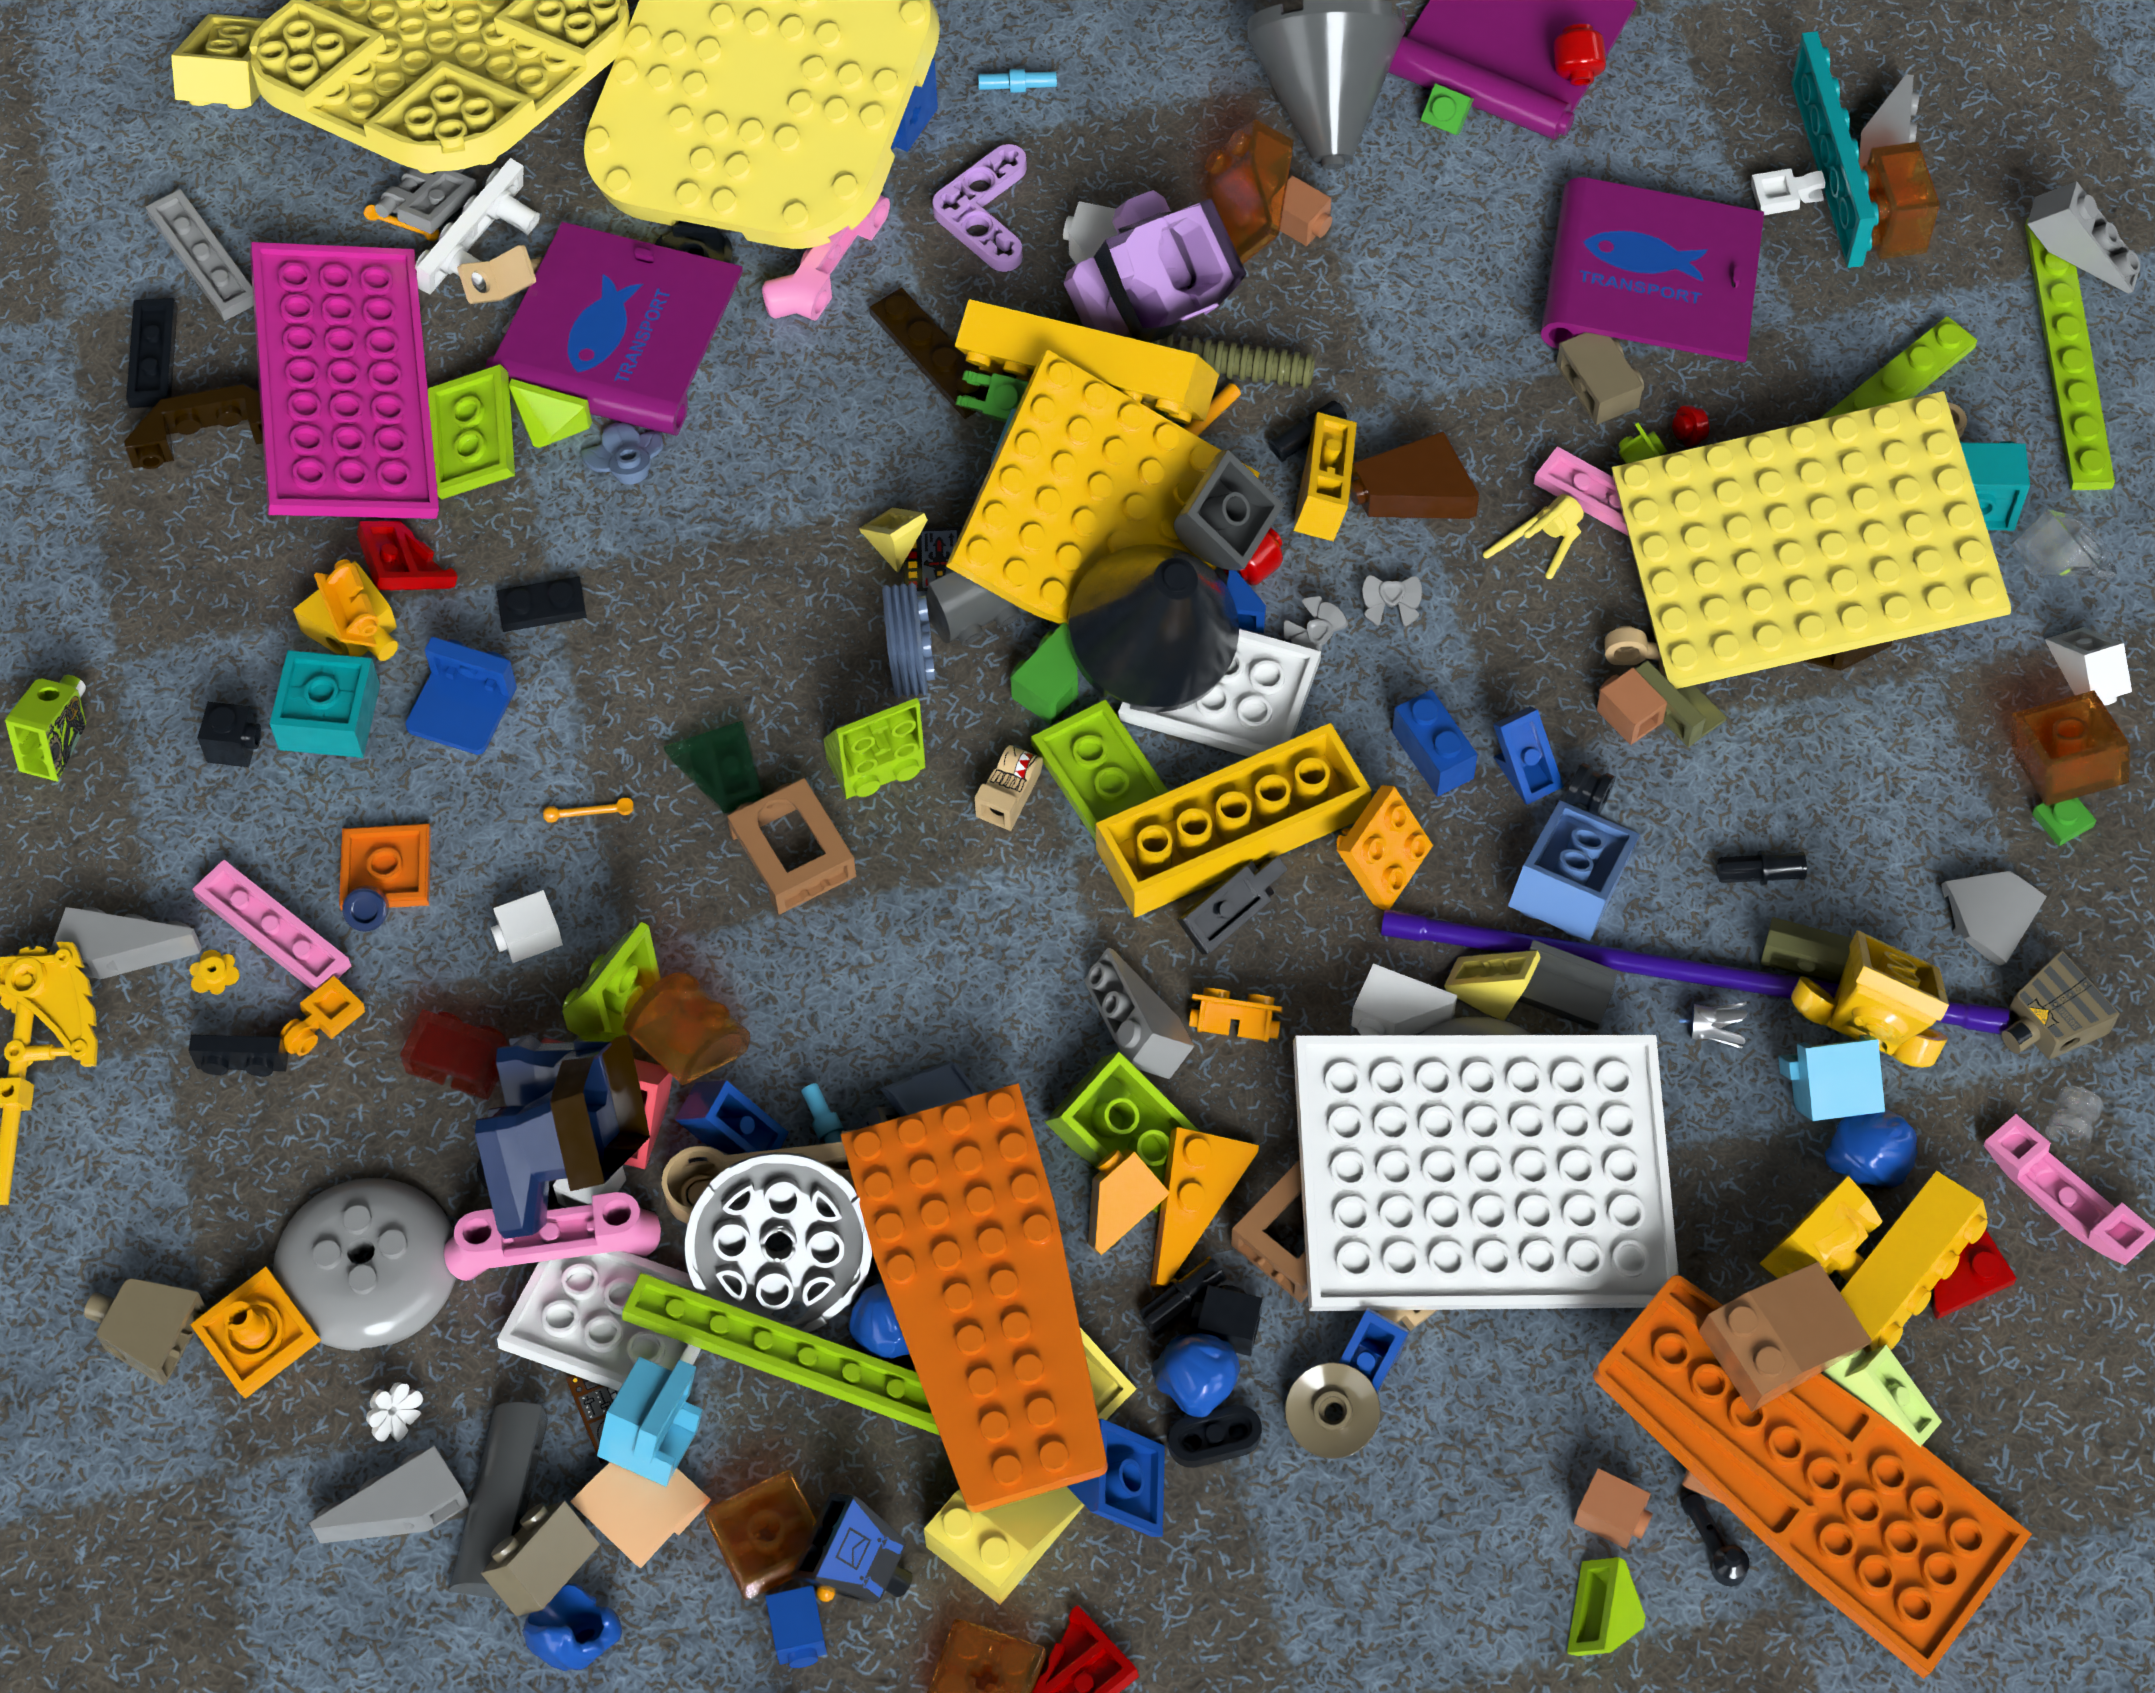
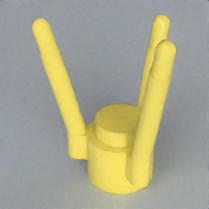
M1559 495L1548 507L1545 506L1533 518L1484 551L1483 557L1490 558L1524 535L1525 538H1530L1543 529L1551 537H1564L1545 574L1547 579H1552L1570 545L1581 533L1577 526L1584 516L1581 505L1569 495Z

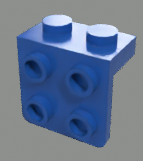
M431 636L424 650L431 674L406 720L407 731L411 735L475 755L482 754L487 749L517 689L511 662L501 654L493 651L484 653L468 648L462 642L454 639L445 641Z

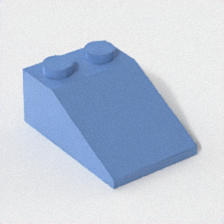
M1559 800L1522 867L1508 906L1520 911L1529 918L1539 919L1560 928L1568 935L1590 941L1640 834Z

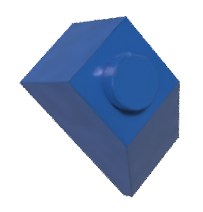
M727 1080L696 1082L675 1118L680 1125L702 1143L730 1155L780 1149L789 1133Z

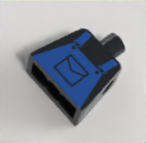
M837 1493L829 1494L791 1574V1577L798 1581L853 1600L876 1604L882 1599L885 1591L895 1597L904 1595L911 1585L913 1576L910 1571L898 1564L906 1547L905 1539L855 1495Z

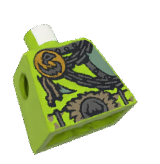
M64 675L59 683L43 678L35 680L7 715L5 723L19 772L59 781L86 726L80 700L86 690V686L79 678L73 675Z

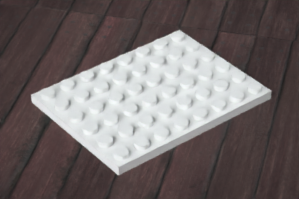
M1656 1035L1295 1036L1293 1040L1309 1311H1363L1367 1308L1372 1310L1646 1308L1672 1276L1679 1275Z

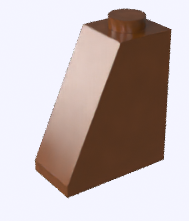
M1444 431L1355 462L1352 465L1349 495L1354 505H1362L1368 517L1470 519L1477 516L1479 493Z

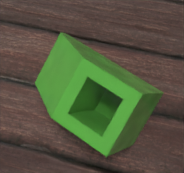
M1062 623L1055 632L1049 631L1045 634L1038 645L1037 651L1028 660H1021L1014 667L1010 676L1012 699L1050 725L1078 698L1077 665L1072 657L1068 643L1067 623Z

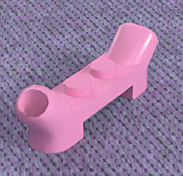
M880 195L870 213L853 230L847 226L829 236L830 243L807 248L802 256L800 266L794 274L765 281L762 286V294L768 315L777 319L797 313L816 321L832 299L830 274L857 235L872 241L887 219L890 209L889 198Z
M620 1192L592 1195L591 1205L547 1210V1223L537 1233L530 1236L504 1239L498 1232L493 1209H486L467 1213L459 1219L454 1229V1236L445 1244L444 1258L451 1274L458 1279L468 1281L474 1279L485 1270L496 1267L615 1251L646 1257L659 1245L661 1227L655 1212L639 1208L638 1202L631 1195Z

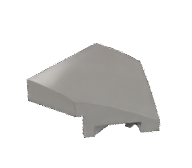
M2011 871L1945 881L1941 884L1944 897H1949L1955 922V928L1952 930L1954 937L1963 935V939L1989 961L1999 966L2007 963L2047 897Z

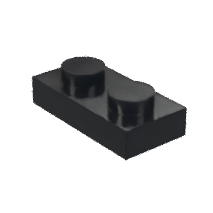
M580 576L496 590L503 632L587 618Z
M191 1034L188 1051L196 1068L201 1069L207 1074L224 1075L228 1070H246L251 1075L266 1077L270 1076L273 1071L286 1072L288 1053L281 1037Z

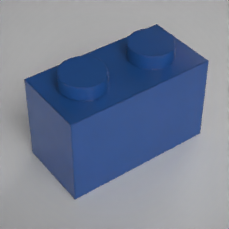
M1432 689L1395 707L1392 733L1437 797L1474 779L1478 754Z

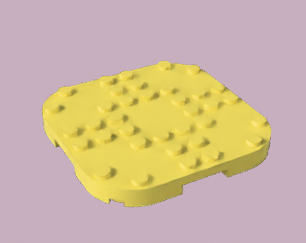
M291 0L264 21L253 35L249 46L251 52L250 63L258 91L275 108L399 164L418 169L422 173L452 171L479 164L487 165L493 163L499 155L506 152L617 58L624 44L631 19L627 0H310L309 2L306 0Z
M639 0L628 26L624 44L613 63L586 131L584 156L589 174L608 201L617 209L633 218L670 226L677 225L679 221L740 232L747 241L790 249L813 248L830 243L829 236L847 226L853 230L859 225L879 199L895 158L891 150L893 140L914 86L922 87L938 45L940 24L937 9L932 0Z

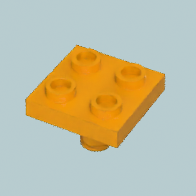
M1387 785L1380 786L1353 827L1343 829L1341 831L1343 835H1338L1337 852L1373 905L1382 910H1390L1433 847V844L1395 786Z
M266 1266L190 1324L239 1394L245 1399L321 1341V1338Z

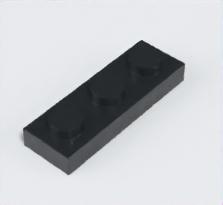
M174 298L134 300L126 394L129 408L155 407L161 399L171 398L178 309Z

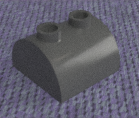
M1227 449L1220 451L1209 465L1176 517L1174 530L1180 541L1202 560L1219 568L1242 570L1249 563L1285 504Z
M955 571L930 582L928 585L926 598L929 621L945 643L959 639L962 646L971 644L983 636L984 632L981 627L996 621L998 626L1002 628L1012 624L1021 616L1018 610L1020 609L1019 607Z

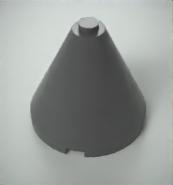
M1303 0V8L1283 13V4H1277L1260 10L1247 21V38L1253 52L1313 161L1321 163L1323 169L1344 168L1345 162L1353 158L1405 33L1404 10L1398 8V15L1393 14L1392 2L1385 0Z

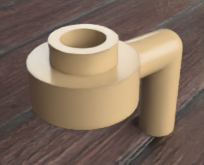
M1621 626L1606 635L1604 646L1605 657L1608 662L1613 665H1637L1645 659L1658 660L1660 673L1665 677L1657 643L1647 642V636L1643 631L1632 626Z

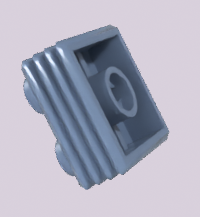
M913 582L908 586L902 583L900 587L894 584L891 588L885 585L882 589L894 695L898 698L902 695L908 697L911 693L914 696H917L919 693L925 696L928 692L927 681L936 680L926 596L917 595V587Z

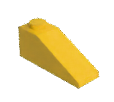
M1317 412L1298 494L1293 531L1334 542L1349 503L1357 422Z

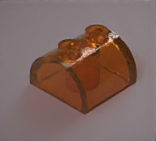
M685 972L669 974L652 985L634 1004L623 1025V1029L682 1085L741 1057L747 1051L750 1043L749 1031L730 1014L728 1008L709 995L699 985L695 977Z

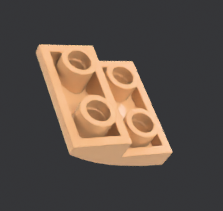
M610 1462L570 1502L635 1565L642 1568L673 1533L679 1536L711 1499L678 1468L675 1470L667 1487Z

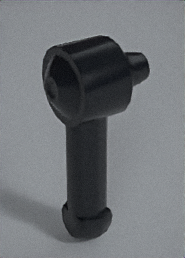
M1689 1494L1683 1499L1682 1507L1684 1513L1690 1516L1713 1555L1711 1565L1713 1577L1724 1586L1733 1587L1739 1585L1744 1581L1749 1570L1750 1561L1747 1553L1738 1546L1728 1545L1706 1508V1500L1699 1494Z

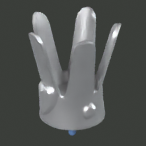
M1747 1002L1717 1007L1694 1004L1692 1019H1679L1678 1021L1679 1023L1692 1024L1691 1039H1712L1743 1048V1046L1739 1045L1745 1043V1038L1742 1035L1719 1028L1734 1022L1743 1021L1742 1019L1746 1018L1748 1014L1747 1011L1728 1009L1743 1007Z

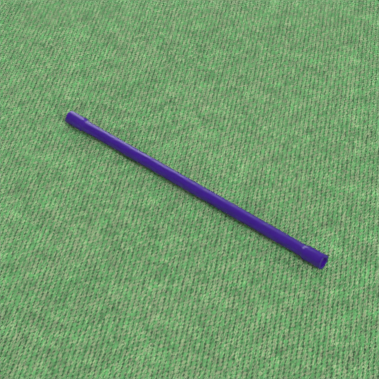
M1387 909L1384 911L1381 930L1382 936L1413 941L1427 940L1502 953L1530 951L1533 940L1620 972L1791 999V994L1800 979L1799 977L1429 919L1423 915ZM1810 979L1834 999L1839 984ZM1948 1001L1949 1006L1942 1020H1936L1939 1023L1958 1025L1969 1030L2002 1035V1031L2008 1027L2009 1009L1977 1003L1962 1004Z

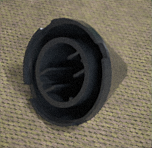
M1142 544L1117 550L1102 558L1088 570L1076 588L1069 607L1067 637L1072 657L1078 669L1099 693L1105 697L1109 694L1120 701L1130 704V709L1145 712H1167L1194 704L1208 695L1220 683L1236 653L1239 639V620L1234 600L1228 588L1217 573L1206 563L1178 548L1158 544Z

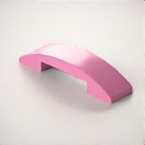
M2017 1114L1985 1140L1984 1147L2015 1184L2071 1235L2102 1255L2126 1265L2155 1239L2154 1228L2124 1203H2121L2116 1208L2049 1153L2051 1142Z

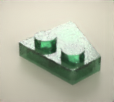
M743 721L664 746L668 758L724 814L735 811L744 803L756 802L764 798L747 728Z

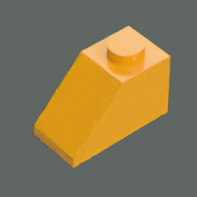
M1128 1148L1122 1153L1116 1149L1108 1154L1097 1165L1100 1172L1092 1179L1088 1244L1100 1255L1105 1253L1170 1194L1141 1158Z

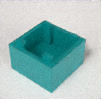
M1960 441L1987 530L2015 531L2030 488L2026 443H2014L2013 441L1963 443Z
M287 650L269 723L278 749L282 751L364 758L380 689V682L372 658Z

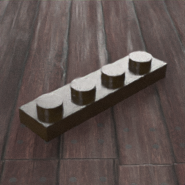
M902 287L869 307L872 318L964 419L978 412L956 405L958 396L963 395L986 401L989 387L971 385L962 380L966 370L975 373L980 372L973 364L966 361L964 354L955 347L953 342Z

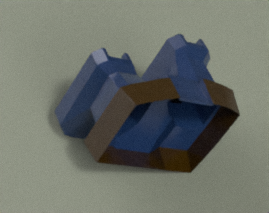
M593 1030L578 1037L573 1042L543 1044L532 1035L511 1037L509 1038L510 1046L497 1048L496 1065L506 1106L489 1108V1117L477 1119L475 1137L497 1230L504 1239L534 1235L546 1225L549 1181L567 1178L570 1191L605 1184L650 1138L629 1036Z

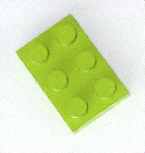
M499 364L428 388L438 497L442 500L515 476L508 371Z
M1106 699L1031 736V746L1037 755L1043 758V764L1095 842L1096 822L1169 792Z

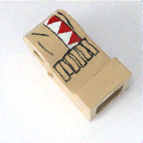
M1009 745L1004 750L997 768L993 770L987 783H982L975 795L976 817L1011 831L1041 773L1043 758ZM990 808L1004 813V816L996 815Z

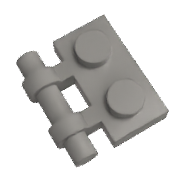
M410 168L402 176L400 184L396 187H389L381 195V201L376 204L375 211L383 218H386L392 212L398 213V221L432 234L463 206L472 195L477 193L476 180L453 170L437 171L433 175V173H422L418 169Z

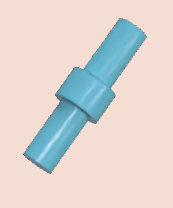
M1024 68L1009 69V73L978 74L979 90L1010 89V93L1026 92V88L1057 87L1056 71L1025 72Z
M813 1083L803 1088L801 1092L815 1120L812 1126L819 1141H825L826 1144L842 1142L841 1133L844 1131V1128L837 1113L830 1111L818 1084Z

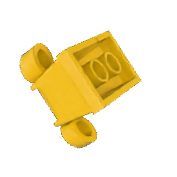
M1856 931L1849 945L1850 954L1834 999L1810 979L1803 976L1800 977L1791 994V1000L1804 1017L1855 1040H1860L1859 1035H1871L1878 1039L1879 1051L1892 1056L1900 1063L1919 1068L1930 1067L1935 1064L1948 1040L1946 1035L1928 1028L1936 1020H1942L1949 1006L1940 968L1861 931Z

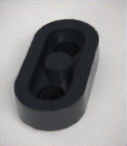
M1232 1405L1212 1410L1206 1417H1184L1175 1422L1170 1429L1168 1437L1170 1455L1178 1464L1188 1468L1201 1467L1245 1456L1253 1452L1260 1443L1262 1433L1261 1420L1254 1410L1244 1405ZM1234 1427H1241L1247 1434L1244 1438L1237 1440L1229 1435V1431ZM1193 1438L1198 1440L1201 1446L1195 1451H1189L1183 1446V1443L1187 1439Z

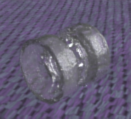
M2063 1087L2055 1102L2057 1113L2050 1116L2045 1128L2046 1135L2051 1140L2059 1143L2063 1132L2072 1134L2068 1146L2074 1149H2085L2091 1142L2094 1134L2092 1123L2098 1121L2104 1107L2103 1101L2098 1095L2082 1087Z

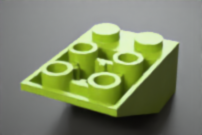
M918 698L837 728L824 738L826 759L846 799L856 795L858 797L870 796L881 785L896 779L901 782L908 781L918 775L920 770L926 768L920 702Z

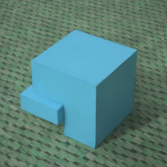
M1865 1034L1859 1035L1860 1040L1816 1046L1802 1042L1797 1043L1796 1054L1778 1056L1780 1074L1792 1080L1796 1111L1812 1121L1885 1112L1878 1039Z
M639 1357L607 1411L597 1456L667 1487L698 1431L703 1409L686 1402L690 1395L696 1366L679 1359L673 1371Z

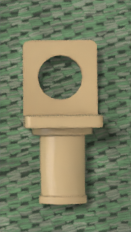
M518 245L490 261L459 265L457 270L467 301L470 304L503 301L536 283L535 274L543 258L530 259L525 245ZM473 272L480 274L485 280V293L479 292L474 287L471 279Z

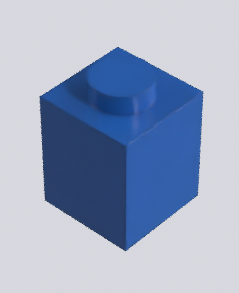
M813 1585L765 1596L779 1665L789 1663L791 1668H803L815 1664L818 1661V1656L827 1655Z

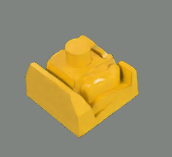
M1847 1176L1822 1198L1759 1264L1779 1279L1819 1261L1827 1275L1836 1270L1849 1282L1865 1261L1855 1250L1883 1221L1869 1198L1850 1176Z

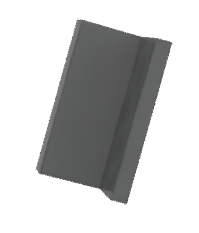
M1533 940L1530 951L1538 950L1541 958L1528 986L1518 1001L1598 1031L1613 995L1618 971Z

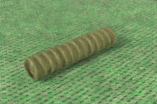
M1173 334L1167 338L1151 342L1198 354L1219 374V377L1221 374H1226L1228 379H1233V376L1236 375L1239 376V380L1243 381L1246 380V377H1251L1252 382L1264 379L1265 384H1270L1271 380L1277 381V385L1283 386L1284 382H1288L1290 387L1302 384L1303 389H1308L1309 385L1311 386L1315 365L1313 353L1308 352L1306 356H1301L1300 351H1295L1293 355L1288 354L1286 349H1282L1281 353L1275 352V348L1271 347L1268 351H1263L1262 346L1250 349L1249 344H1244L1243 348H1241L1234 342L1230 346H1226L1224 341L1212 344L1211 339H1206L1205 343H1203L1197 337H1194L1193 341H1188L1187 336L1175 339Z

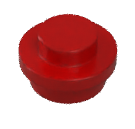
M1692 405L1681 406L1677 410L1672 424L1676 438L1682 440L1686 447L1696 446L1700 441L1705 440L1709 434V420L1706 412L1702 408H1695Z

